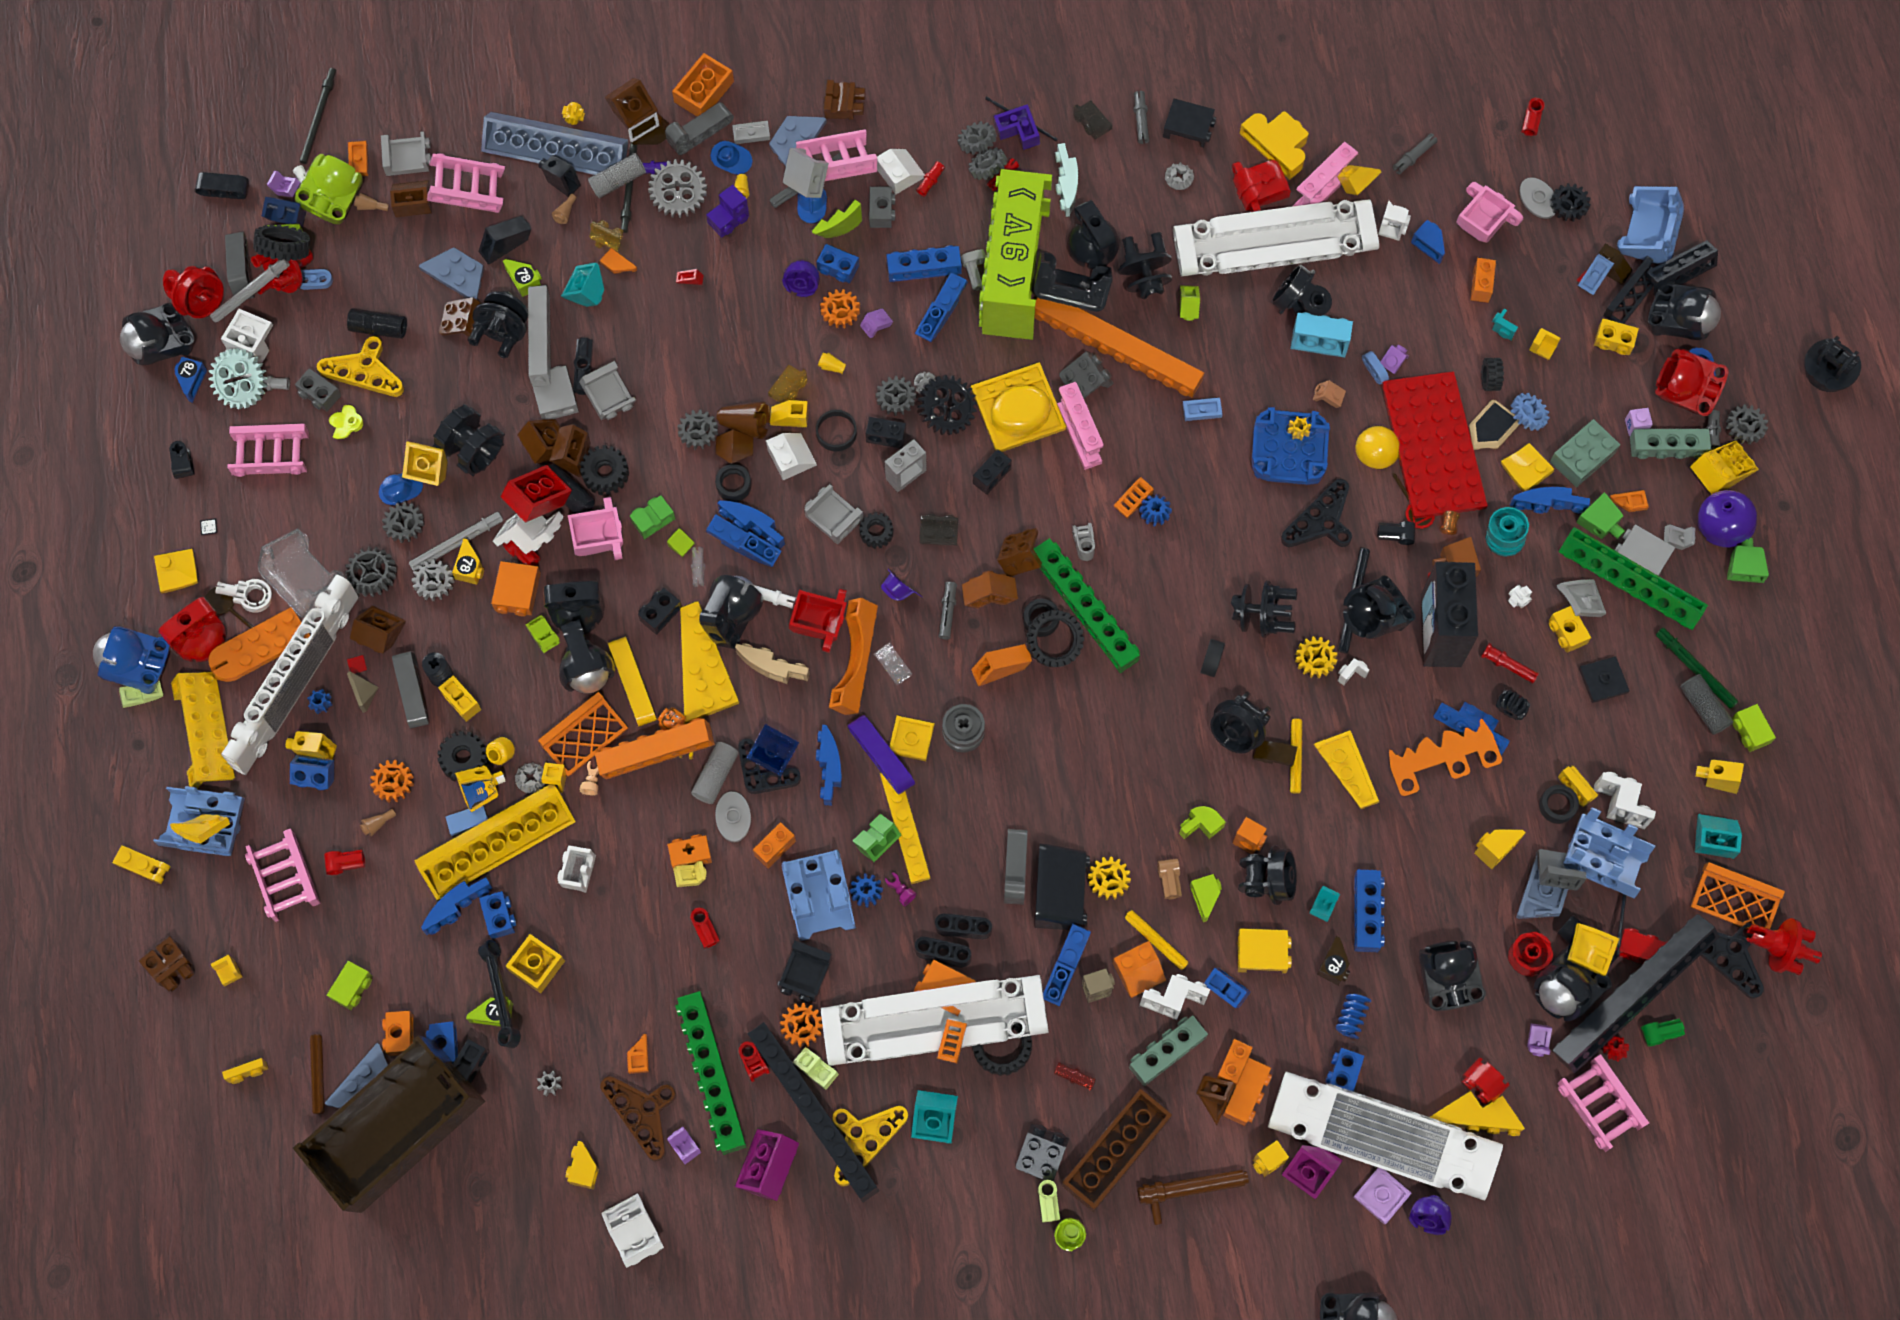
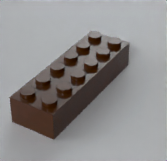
M1140 1088L1063 1181L1062 1187L1094 1213L1168 1123L1172 1114Z

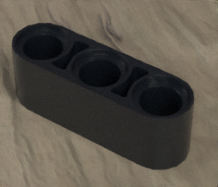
M200 172L197 176L194 191L201 196L245 199L249 187V179L239 175Z
M944 913L936 917L935 930L939 935L984 940L991 936L992 923L989 919L983 917ZM941 921H947L949 926L947 928H940L938 924ZM966 923L969 928L967 930H960L958 925ZM986 925L989 930L982 933L978 930V927Z
M920 937L915 942V953L921 959L935 960L939 963L960 968L967 967L971 962V950L967 946L929 937ZM922 944H926L929 947V949L927 951H921L919 950V946ZM946 949L949 953L941 956L938 954V951ZM964 953L968 958L966 960H959L957 956Z

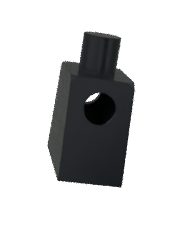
M553 155L548 160L542 159L539 162V168L542 169L548 183L567 197L581 186L573 166Z

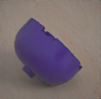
M1722 490L1713 493L1704 500L1699 509V531L1706 537L1708 542L1716 546H1737L1738 543L1746 539L1749 540L1756 530V508L1746 495L1738 491Z

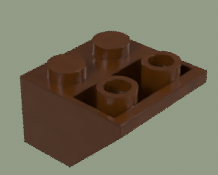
M429 180L392 185L390 190L391 207L396 218L432 213L431 201H427V194L430 189Z
M575 425L560 427L550 462L577 477H581L580 464L581 461L584 462L583 456L588 455L591 445L588 433Z

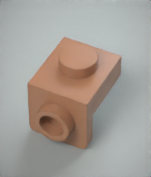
M1329 380L1316 386L1313 400H1324L1333 407L1339 408L1342 405L1346 391Z

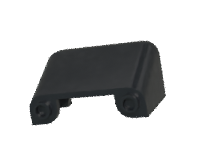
M1040 252L1034 284V293L1038 298L1094 312L1104 309L1113 280L1112 267L1098 265L1093 268L1091 276L1088 277L1055 269L1056 257L1049 252Z
M1040 844L1035 928L1070 930L1072 924L1080 927L1087 925V913H1084L1085 872L1086 867L1089 868L1090 856H1086V851L1050 844Z

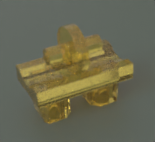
M600 220L598 223L593 221L590 224L591 232L589 237L596 241L595 246L600 249L605 245L618 251L623 237V230L618 227L611 230L608 223Z

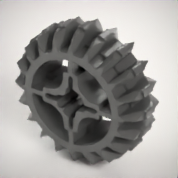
M369 546L367 551L361 549L359 555L354 552L355 558H349L351 564H346L348 571H345V576L348 577L347 580L351 583L356 593H362L365 597L370 593L371 597H374L376 592L381 595V590L388 591L387 586H393L392 580L396 579L394 573L397 572V568L394 567L396 563L392 560V556L387 554L385 550L380 551L377 547L372 551ZM382 563L385 564V572L383 575L380 572ZM359 569L362 571L360 581L357 580V572Z

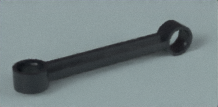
M487 940L479 946L478 953L482 960L487 963L501 1030L498 1033V1043L500 1046L513 1049L518 1046L521 1034L518 1029L513 1028L497 961V958L501 955V949L495 941Z

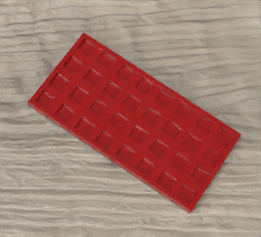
M1454 371L1382 382L1381 387L1391 429L1399 440L1398 458L1413 519L1486 509L1488 505Z

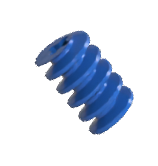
M1348 994L1345 997L1347 1002L1343 1004L1345 1009L1341 1010L1342 1016L1338 1018L1340 1024H1337L1335 1028L1344 1036L1359 1039L1355 1032H1361L1362 1030L1357 1025H1364V1022L1359 1018H1366L1367 1015L1362 1010H1369V1007L1364 1003H1371L1372 1000L1363 995Z

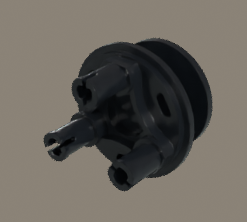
M1161 232L1151 234L1154 251L1149 253H1139L1138 244L1134 243L1133 236L1122 239L1126 253V262L1120 265L1118 273L1120 275L1143 274V278L1129 284L1127 290L1132 293L1139 292L1140 298L1144 300L1153 293L1162 295L1165 292L1163 286L1172 281L1170 274L1152 276L1151 272L1172 261L1171 255L1166 252Z
M509 291L489 293L485 297L484 303L476 306L473 311L474 324L468 341L470 345L478 346L482 335L485 334L493 340L503 342L497 354L503 359L508 358L513 346L522 340L526 333L524 325L528 318L526 306Z
M1266 580L1263 586L1261 604H1252L1250 584H1245L1242 595L1234 594L1232 596L1231 605L1234 608L1231 619L1240 621L1242 632H1247L1251 613L1260 614L1262 638H1267L1270 633H1295V621H1279L1277 619V616L1292 617V612H1286V610H1293L1292 605L1277 604L1280 599L1297 600L1298 590L1297 588L1273 586L1270 581Z

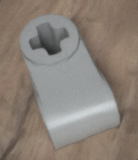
M1088 523V525L1078 527L1073 525L1072 532L1078 557L1083 561H1089L1094 557L1095 553L1092 524ZM1085 547H1087V548H1089V549H1091V550H1090V551H1083L1082 549L1085 548Z

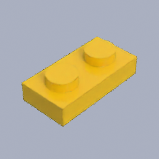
M260 1058L223 1071L222 1074L224 1080L228 1083L237 1084L242 1082L245 1077L262 1075L263 1071L268 1070L266 1061Z

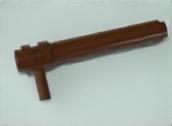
M1237 1170L1162 1183V1181L1154 1182V1185L1142 1184V1187H1137L1140 1204H1151L1154 1225L1162 1224L1159 1203L1165 1202L1166 1199L1242 1187L1249 1183L1247 1171Z

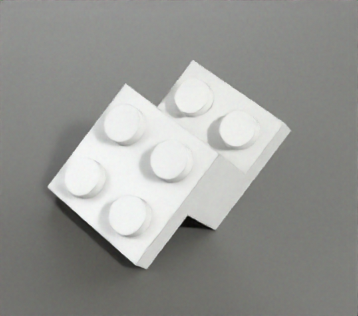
M238 309L221 340L226 350H233L235 348H239V350L246 349V353H253L252 358L258 357L257 363H262L269 352L264 340L273 324L270 321ZM249 373L246 375H242L241 377L249 378L252 376V374Z
M557 512L547 520L543 516H539L525 523L515 514L504 523L493 542L499 546L504 542L507 544L512 540L525 554L531 550L535 552L541 547L543 542L548 543L553 539V533L561 527L560 522L564 516Z
M1603 772L1595 782L1593 789L1596 792L1612 796L1606 818L1645 829L1655 817L1656 811L1651 810L1650 807L1645 805L1637 806L1642 784L1638 783L1635 779L1621 778L1613 772Z
M1172 975L1164 997L1156 990H1145L1140 1006L1177 1020L1185 998L1204 1005L1210 989L1201 982L1193 983L1188 981V978L1183 975Z
M638 1193L601 1213L626 1268L638 1264L642 1259L649 1255H654L664 1248Z

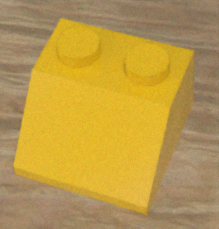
M407 441L402 478L439 486L445 480L448 462L444 450Z
M1494 830L1491 834L1487 832L1476 844L1478 849L1474 854L1490 869H1493L1518 844L1526 832L1524 830Z

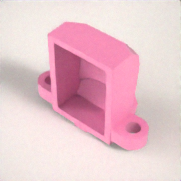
M1471 182L1466 191L1474 199L1462 211L1456 221L1467 233L1479 241L1487 243L1506 221L1514 226H1518L1522 222L1523 216L1514 209L1515 205L1505 199L1500 193H1496L1486 185L1482 187L1476 182Z
M611 497L603 498L605 509L568 515L575 555L587 556L611 550L615 560L622 559V526L618 518L617 508L612 506Z

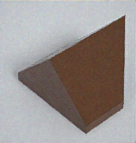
M736 430L716 437L715 455L720 456L731 464L748 456H753L754 438Z
M1204 1076L1196 1094L1200 1097L1217 1125L1235 1083Z

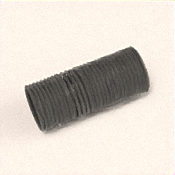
M1701 674L1690 678L1680 686V689L1691 705H1693L1696 712H1698L1712 735L1723 731L1734 722Z

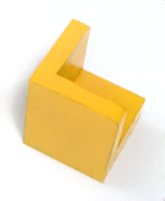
M1541 328L1530 347V351L1549 360L1561 338Z
M545 763L541 778L542 783L558 785L559 793H563L566 781L565 766L563 764Z
M230 955L211 964L223 986H227L243 977L235 960Z

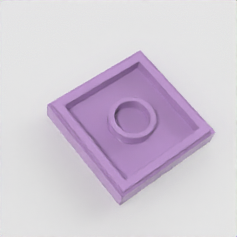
M1378 1167L1353 1198L1385 1225L1412 1193L1386 1170Z

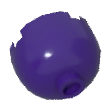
M798 260L786 268L782 282L788 292L791 293L793 291L797 293L796 296L808 297L817 290L820 276L817 268L812 263Z
M1432 1195L1420 1198L1415 1202L1409 1215V1221L1416 1228H1418V1225L1423 1227V1232L1443 1235L1446 1233V1230L1449 1231L1452 1214L1450 1207L1440 1197Z

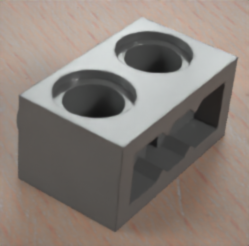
M308 369L295 383L298 390L297 394L304 400L309 399L312 401L311 404L318 410L322 408L328 412L341 397L337 387L311 369Z

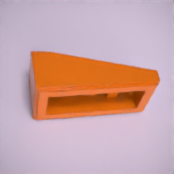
M1140 477L1114 504V507L1128 518L1142 505L1143 500H1147V496L1153 495L1154 489ZM1136 492L1140 496V499L1133 493ZM1130 497L1135 502V504L1130 502L1128 498ZM1123 502L1130 507L1129 510L1122 505Z
M947 1019L937 1059L958 1064L967 1027L966 1023ZM950 1026L961 1028V1032L949 1030ZM948 1034L959 1036V1039L955 1040L947 1037ZM946 1042L957 1044V1047L946 1046ZM944 1050L955 1052L954 1056L944 1054Z

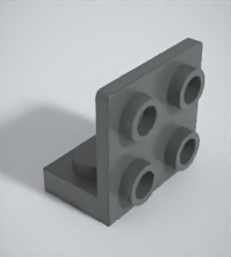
M1543 849L1538 850L1540 885L1578 891L1587 879L1586 872L1566 869L1563 863L1567 853Z

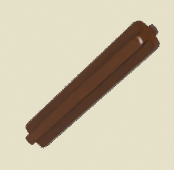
M314 1034L310 1036L312 1112L314 1114H323L325 1111L322 1036Z

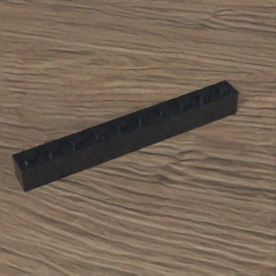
M1699 914L1690 919L1679 932H1676L1665 945L1661 946L1650 959L1646 960L1642 967L1635 973H1632L1626 982L1617 987L1609 998L1602 1001L1593 1013L1587 1015L1578 1027L1572 1029L1570 1034L1556 1045L1553 1052L1558 1060L1575 1074L1720 937L1716 928Z
M763 1022L747 1033L860 1200L864 1203L878 1193L880 1190L767 1025Z

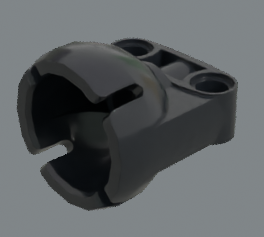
M1089 200L1074 208L1075 222L1068 235L1067 249L1070 257L1078 265L1084 267L1085 263H1088V268L1093 269L1098 265L1107 266L1115 259L1119 250L1120 239L1116 229L1109 221L1104 219L1094 202Z
M1385 575L1377 580L1351 589L1344 599L1343 606L1349 607L1343 610L1344 620L1348 628L1355 635L1362 638L1376 639L1397 630L1402 631L1415 620V614L1394 582Z
M572 581L543 587L544 607L547 608L553 624L560 628L561 631L562 625L580 620L583 631L587 634L596 628L595 623L599 625L605 607L598 582ZM576 593L574 597H567L569 594Z
M1463 940L1460 943L1457 941H1446L1426 946L1425 949L1419 950L1418 957L1425 990L1424 1000L1430 1008L1435 1011L1451 1010L1473 1005L1484 1000L1486 991L1482 985L1477 952L1473 942ZM1478 988V993L1475 996H1471V990ZM1439 996L1438 1003L1432 1004L1433 997Z

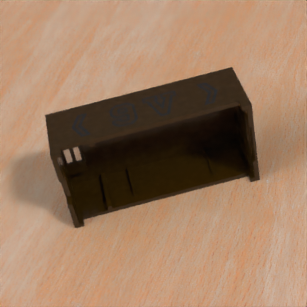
M418 1035L412 1040L413 1043L308 1138L293 1147L294 1151L343 1211L357 1213L365 1211L486 1102L471 1083L452 1064V1060L436 1041ZM441 1074L444 1076V1078H445V1079L449 1082V1084L451 1085L450 1088L447 1086V1084H446V1083L443 1081V1079L440 1077Z

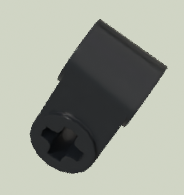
M181 441L173 442L169 447L174 478L179 479L195 475L190 450Z

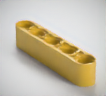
M626 636L609 642L610 651L638 726L656 721L655 713Z

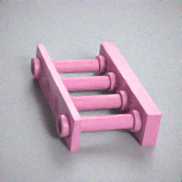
M866 130L796 142V148L805 149L806 155L813 158L812 155L823 154L824 160L829 163L825 181L877 172L876 154L867 155L864 147L866 145ZM857 147L860 156L850 158L847 148ZM840 150L843 160L833 161L829 152Z
M1346 142L1339 146L1297 187L1296 190L1303 196L1293 206L1325 202L1341 186L1337 176L1358 155V152Z
M444 154L432 155L429 165L436 166L435 186H430L427 201L500 212L503 198L496 196L497 177H502L505 166L497 163L489 164L449 157ZM443 168L454 170L453 189L442 187ZM461 171L472 173L471 192L460 190ZM479 174L490 176L489 195L478 193Z
M305 424L230 426L229 434L234 441H237L236 464H228L227 467L232 475L237 477L249 474L276 473L298 475L307 472L303 461L300 462V442L303 438L309 437V431ZM284 439H293L292 462H281L282 441ZM247 440L256 441L255 463L244 464V444ZM274 440L273 463H262L263 441Z
M291 829L283 831L285 836L282 839L283 841L257 852L250 845L246 846L248 852L245 854L246 860L249 865L252 864L267 905L264 907L265 913L268 918L271 917L275 922L279 921L276 912L303 901L309 902L312 906L320 904L296 835ZM285 848L290 850L291 856H289V859L261 870L258 859ZM290 866H296L298 873L294 877L267 887L264 879L265 876ZM298 883L303 885L304 891H302V894L275 905L273 904L271 894Z
M1600 1054L1590 1062L1592 1065L1591 1069L1569 1083L1563 1078L1557 1084L1562 1096L1568 1098L1595 1137L1596 1145L1606 1152L1613 1147L1610 1143L1611 1140L1631 1127H1636L1637 1130H1640L1649 1122ZM1595 1075L1600 1076L1604 1082L1603 1086L1580 1100L1574 1089ZM1606 1093H1612L1616 1099L1615 1103L1592 1117L1586 1106ZM1624 1110L1628 1116L1627 1120L1607 1134H1604L1598 1124L1617 1111Z

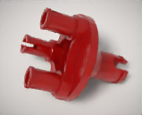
M309 250L308 256L301 260L293 261L290 259L288 261L289 267L280 273V277H275L258 291V294L261 295L269 289H276L286 293L297 291L302 284L300 269L310 264L313 260L311 251ZM260 254L251 257L252 264L256 268L263 265L264 271L268 269L270 264L274 265L279 261L278 258L270 259V257H264V255Z
M1787 919L1780 925L1778 930L1774 931L1756 924H1752L1747 933L1752 934V937H1747L1746 940L1751 944L1753 943L1756 946L1767 949L1769 952V966L1771 970L1777 973L1789 971L1800 975L1804 965L1794 961L1795 958H1803L1815 964H1818L1820 959L1813 957V955L1822 958V952L1808 948L1805 944L1801 943L1802 940L1809 943L1813 942L1816 932L1802 927L1800 921L1796 919Z

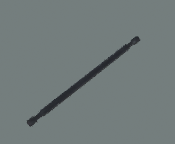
M989 97L985 98V100L992 102L1002 110L1009 111L1008 108L991 100ZM1036 126L1039 132L1057 142L1058 138L1053 137L1050 133Z
M1625 894L1622 896L1616 956H1620L1627 896Z

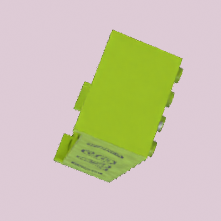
M1001 169L1000 176H996L995 187H998V192H994V205L991 212L989 241H987L986 249L987 256L985 257V270L982 277V291L980 292L979 327H982V334L1033 340L1036 300L1031 299L1041 219L1042 216L1049 217L1051 199L1043 198L1044 190H1051L1052 175Z

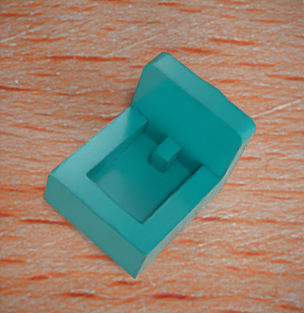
M1504 308L1501 314L1497 312L1492 321L1495 323L1492 330L1497 332L1502 338L1512 340L1518 326L1504 319L1507 312Z
M1322 886L1309 914L1328 922L1340 894Z

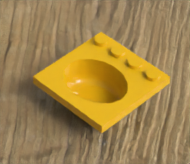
M1040 362L971 385L972 393L976 395L974 397L995 451L998 449L1003 452L1066 430V425Z

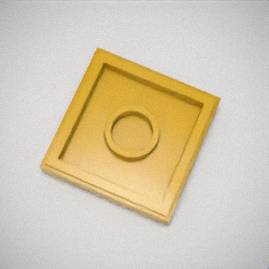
M897 716L889 747L895 755L926 761L934 723Z

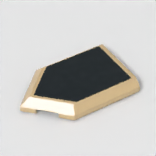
M1491 400L1469 424L1473 449H1498L1519 426V420L1514 419L1515 415L1499 402Z

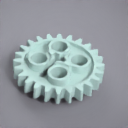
M239 348L221 352L219 357H215L216 362L211 363L214 369L209 370L213 377L208 379L214 382L210 387H215L216 389L213 394H219L218 401L224 399V405L230 404V408L237 407V409L255 405L256 401L261 400L260 395L265 394L262 388L267 387L263 383V380L268 379L263 376L266 370H261L260 368L263 363H257L258 357L252 358L253 353H246V349L239 350ZM249 373L252 374V376L249 378L241 379L227 384L224 383L225 380L236 378Z

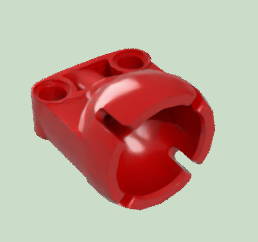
M1676 349L1672 352L1671 357L1667 358L1656 382L1658 388L1655 390V394L1666 402L1697 415L1707 416L1713 411L1718 402L1729 372L1724 365L1687 350ZM1716 368L1720 369V375L1718 377H1715L1714 371ZM1704 402L1705 409L1700 412L1699 405Z
M200 597L187 605L158 630L159 634L173 651L182 659L193 662V659L196 662L208 661L212 650L225 643L223 637H226V628L222 620L204 597Z

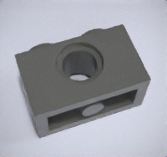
M870 187V228H892V221H895V210H892V205H895V194H892V187Z

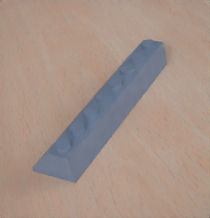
M494 112L484 116L481 152L539 163L542 159L548 160L554 155L571 164L575 171L594 175L627 157L628 139Z

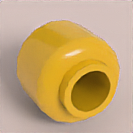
M505 737L493 740L486 747V756L495 765L506 763L515 754L513 743Z

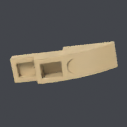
M742 643V645L736 644L737 655L755 671L770 679L785 684L788 683L789 677L804 681L809 679V668L804 664H789L783 659H777L776 661L774 660V653L770 649H757L746 643Z

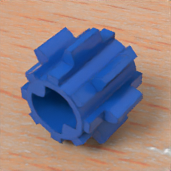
M323 689L319 690V692L313 690V694L307 697L310 702L308 707L311 710L314 709L317 714L321 713V711L327 713L328 707L332 706L330 702L331 695L329 693L325 694Z

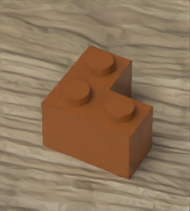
M985 571L982 573L983 575L970 578L968 582L962 584L964 604L968 607L979 609L991 602L1007 605L1018 599L1015 578L1009 577L1006 574Z

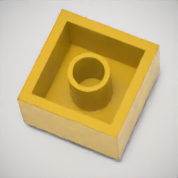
M529 934L507 963L506 968L533 989L542 993L565 960L560 954Z

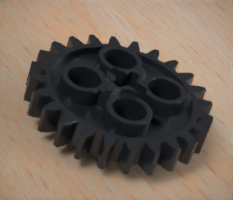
M944 375L942 379L940 376H937L935 378L936 382L931 379L929 381L930 385H924L925 390L920 391L923 397L918 398V401L922 402V404L917 406V408L922 409L923 412L919 416H925L922 422H929L927 428L934 426V433L940 429L941 435L945 434L946 431L948 436L952 435V432L958 434L959 429L964 431L966 429L965 425H971L969 420L975 419L971 413L977 412L973 408L977 402L972 401L976 395H970L972 388L966 389L967 382L961 384V378L955 381L954 375L950 376L949 380L947 375ZM937 390L943 392V399L937 396ZM955 394L961 397V402L955 400ZM947 402L950 408L947 409V405H945L944 403ZM934 408L940 410V417L934 414ZM952 412L958 415V420L952 418Z

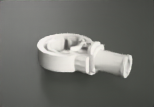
M262 580L238 581L237 585L217 583L216 594L232 596L234 603L241 604L249 612H262L272 602L271 589ZM253 589L263 590L264 597L258 602L259 606L247 600L248 593Z

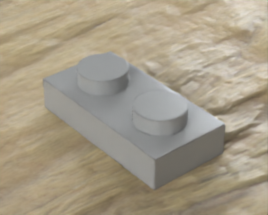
M768 121L732 125L735 144L770 140Z

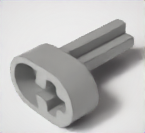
M982 249L965 253L960 257L963 267L967 269L972 289L976 291L982 288V281L977 265L985 263L986 253Z

